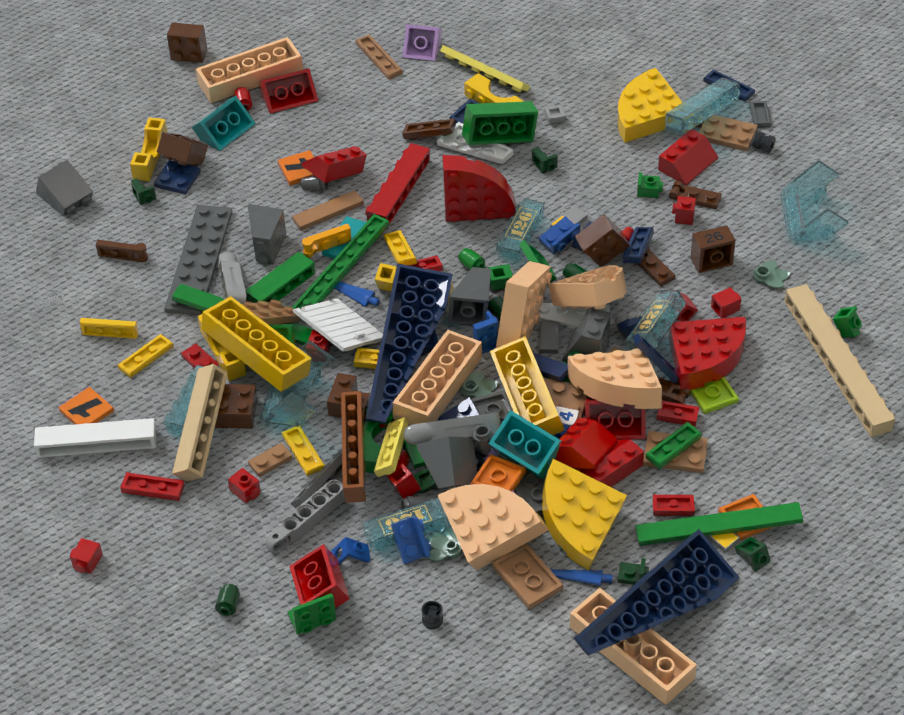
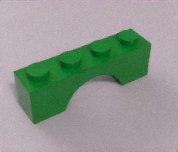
M393 410L385 423L386 425L394 421ZM364 421L365 472L375 473L374 469L381 446L374 441V438L377 434L386 430L387 427L380 428L379 424L382 423Z

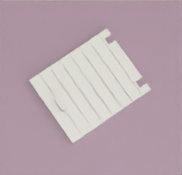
M339 299L304 306L301 309H293V313L341 351H349L357 347L382 341L383 333L379 332V330Z

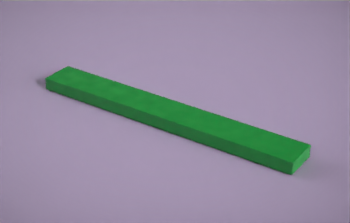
M373 214L292 308L301 309L304 306L323 302L389 226V220Z
M181 283L172 295L173 301L202 311L224 300L222 297ZM283 323L294 324L295 343L306 347L311 332L314 329L297 323Z
M799 502L638 524L635 525L638 544L642 546L685 540L698 529L706 537L803 523V515Z

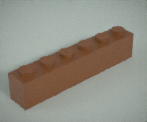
M361 391L341 393L343 492L346 503L365 502V441Z

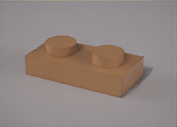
M280 443L250 459L248 465L258 477H261L292 460L293 457L288 449Z

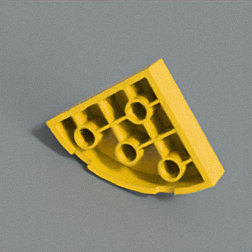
M656 68L649 69L635 77L621 93L618 102L617 124L619 134L624 143L686 123V106Z
M553 459L547 472L542 494V512L546 526L553 540L558 546L562 547L567 556L576 564L589 570L619 515L627 495Z

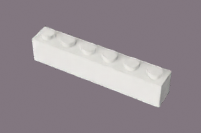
M154 418L38 427L35 428L34 448L37 458L156 448Z

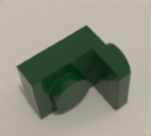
M539 147L532 149V162L542 174L557 168L558 156L556 154L547 157L546 153L542 152Z
M137 178L130 180L132 193L140 205L156 200L155 188L153 186L145 188L144 184H140Z
M428 468L414 474L415 480L421 488L419 490L420 493H426L438 487Z
M752 537L735 546L736 554L750 560L754 571H758L771 561L766 544Z
M646 558L641 559V564L620 562L618 583L634 585L648 573L649 566H645Z

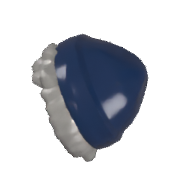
M636 309L635 312L629 311L628 314L616 317L615 324L619 332L633 340L636 334H640L644 338L646 333L633 332H647L650 324L642 323L646 320H651V316L646 319L649 313H642L639 309ZM640 325H646L643 329L639 328Z

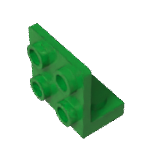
M332 594L293 607L292 610L287 611L296 634L308 633L313 628L321 625L327 626L336 620L335 603Z

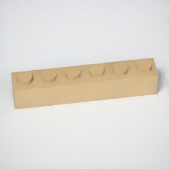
M215 364L199 368L197 371L172 472L173 475L188 482L203 478L228 372Z

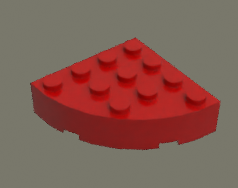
M442 155L446 222L515 218L517 213L514 192L507 183L506 178L499 171L479 160H467L466 157L458 155Z
M745 317L669 322L668 339L674 366L679 376L678 383L680 389L692 390L704 387L705 383L712 380L716 382L722 379L736 367L745 346Z

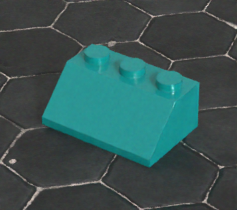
M234 96L191 128L201 141L221 151L256 123L237 96Z
M510 410L488 444L494 451L515 464L525 467L528 472L543 480L552 460L556 458L561 440Z

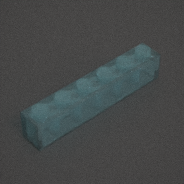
M720 78L666 113L665 130L684 135L738 99L740 95L739 82Z

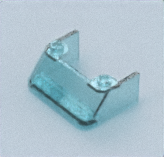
M820 160L816 161L786 185L781 192L787 236L793 241H825L849 224L848 220L829 208L819 214L818 203L824 200L827 195L826 185L839 176L837 171Z
M310 340L303 345L300 350L311 357L309 375L282 392L271 384L260 419L269 424L293 427L303 426L308 418L317 412L315 407L305 401L309 387L313 384L316 385L320 381L322 369L333 361L334 357Z

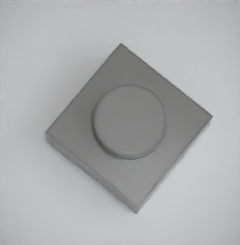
M561 105L544 108L549 124L566 121V115Z

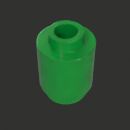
M464 248L458 255V260L468 270H471L472 267H485V259L472 249Z

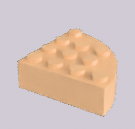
M529 261L506 282L496 348L525 336L528 341L535 324L538 325L541 314L539 309L543 303L547 284L550 283L552 273H549L551 266Z
M614 265L603 266L549 283L553 306H561L562 309L572 307V309L581 307L583 309L593 307L595 309H602L606 307L607 303L623 298L627 293L623 268Z
M640 349L568 356V378L576 388L583 389L584 394L588 397L623 407L624 404L635 405L636 409L661 408V384L649 358Z
M486 484L465 485L438 495L468 563L475 570L485 567L549 530L542 518L523 498L498 486Z

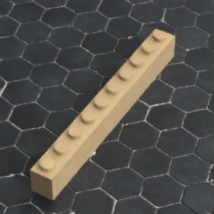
M807 284L787 289L784 300L785 304L869 436L874 437L892 431L895 423L894 414L888 410L884 399L877 393L875 385L869 381L866 371L862 370L858 359L851 353L849 345L841 338L839 330L834 327L831 318L824 312L823 305L817 301L815 293L810 290Z

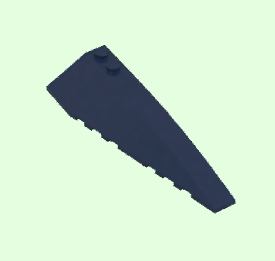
M397 263L366 421L386 423L393 410L394 400L405 387L447 307L453 274Z
M698 529L602 612L574 640L587 656L592 655L716 600L740 577L700 529Z

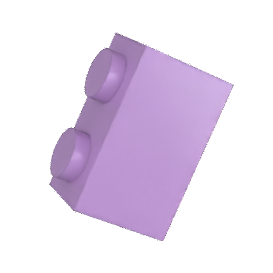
M406 24L403 58L435 61L441 43L442 29Z

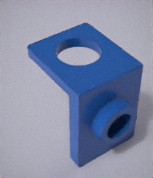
M345 537L331 551L337 558L339 565L347 557L366 563L371 561L368 544ZM342 548V554H341L340 558L338 559V558H337L338 551Z

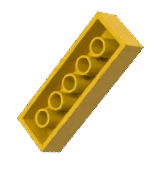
M230 296L203 311L201 329L279 391H284L309 375L311 357Z
M526 336L491 350V356L513 411L551 435L565 431Z

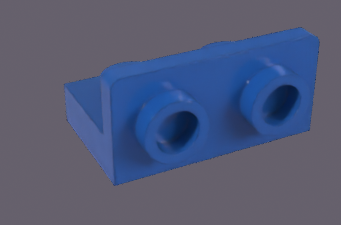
M565 216L539 237V242L552 254L558 251L561 252L571 240H576L575 236L580 233V224H574Z
M490 311L485 312V321L473 325V337L475 340L482 342V354L496 349L499 322L495 316H492Z
M411 516L390 524L404 564L422 557H430L431 545L429 540L424 537L423 531H425V527L421 519Z

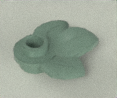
M776 260L764 262L753 272V277L756 281L776 289L783 288V281L790 276V272L777 268Z
M477 371L470 374L469 378L463 382L461 392L464 396L475 398L492 394L498 386V381L484 379L483 372Z
M448 528L444 534L434 533L427 538L432 548L430 557H427L430 561H443L447 557L455 559L461 556L463 552L453 529Z

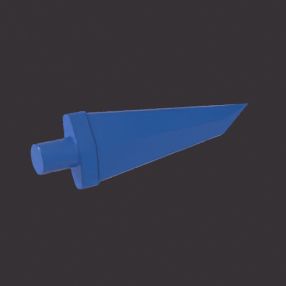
M339 282L335 287L336 290L364 307L369 303L375 306L380 304V299L374 297L376 293L372 290Z
M550 569L557 578L601 586L602 582L612 583L613 575L603 574V570Z

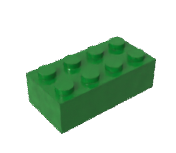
M532 101L466 104L462 136L468 145L533 142L538 110Z

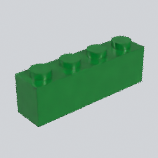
M297 252L280 266H277L272 272L262 277L253 286H250L246 290V302L280 301L315 275L314 262L302 253Z

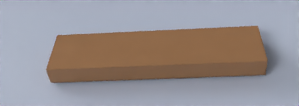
M370 34L355 40L356 45L388 80L403 74V70Z
M354 190L293 215L292 220L299 230L302 231L362 206L364 202Z

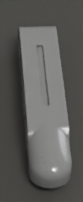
M223 252L219 255L218 260L223 298L225 300L231 296L239 303L245 304L246 291L240 263L237 262V257L232 252Z
M499 412L409 425L404 430V439L409 444L417 445L418 443L444 437H473L474 429L479 425H487L494 434L501 425Z
M338 480L327 482L282 520L281 526L268 536L266 540L267 548L273 553L282 552L341 505L345 498L342 482ZM279 545L280 548L275 549L274 546Z

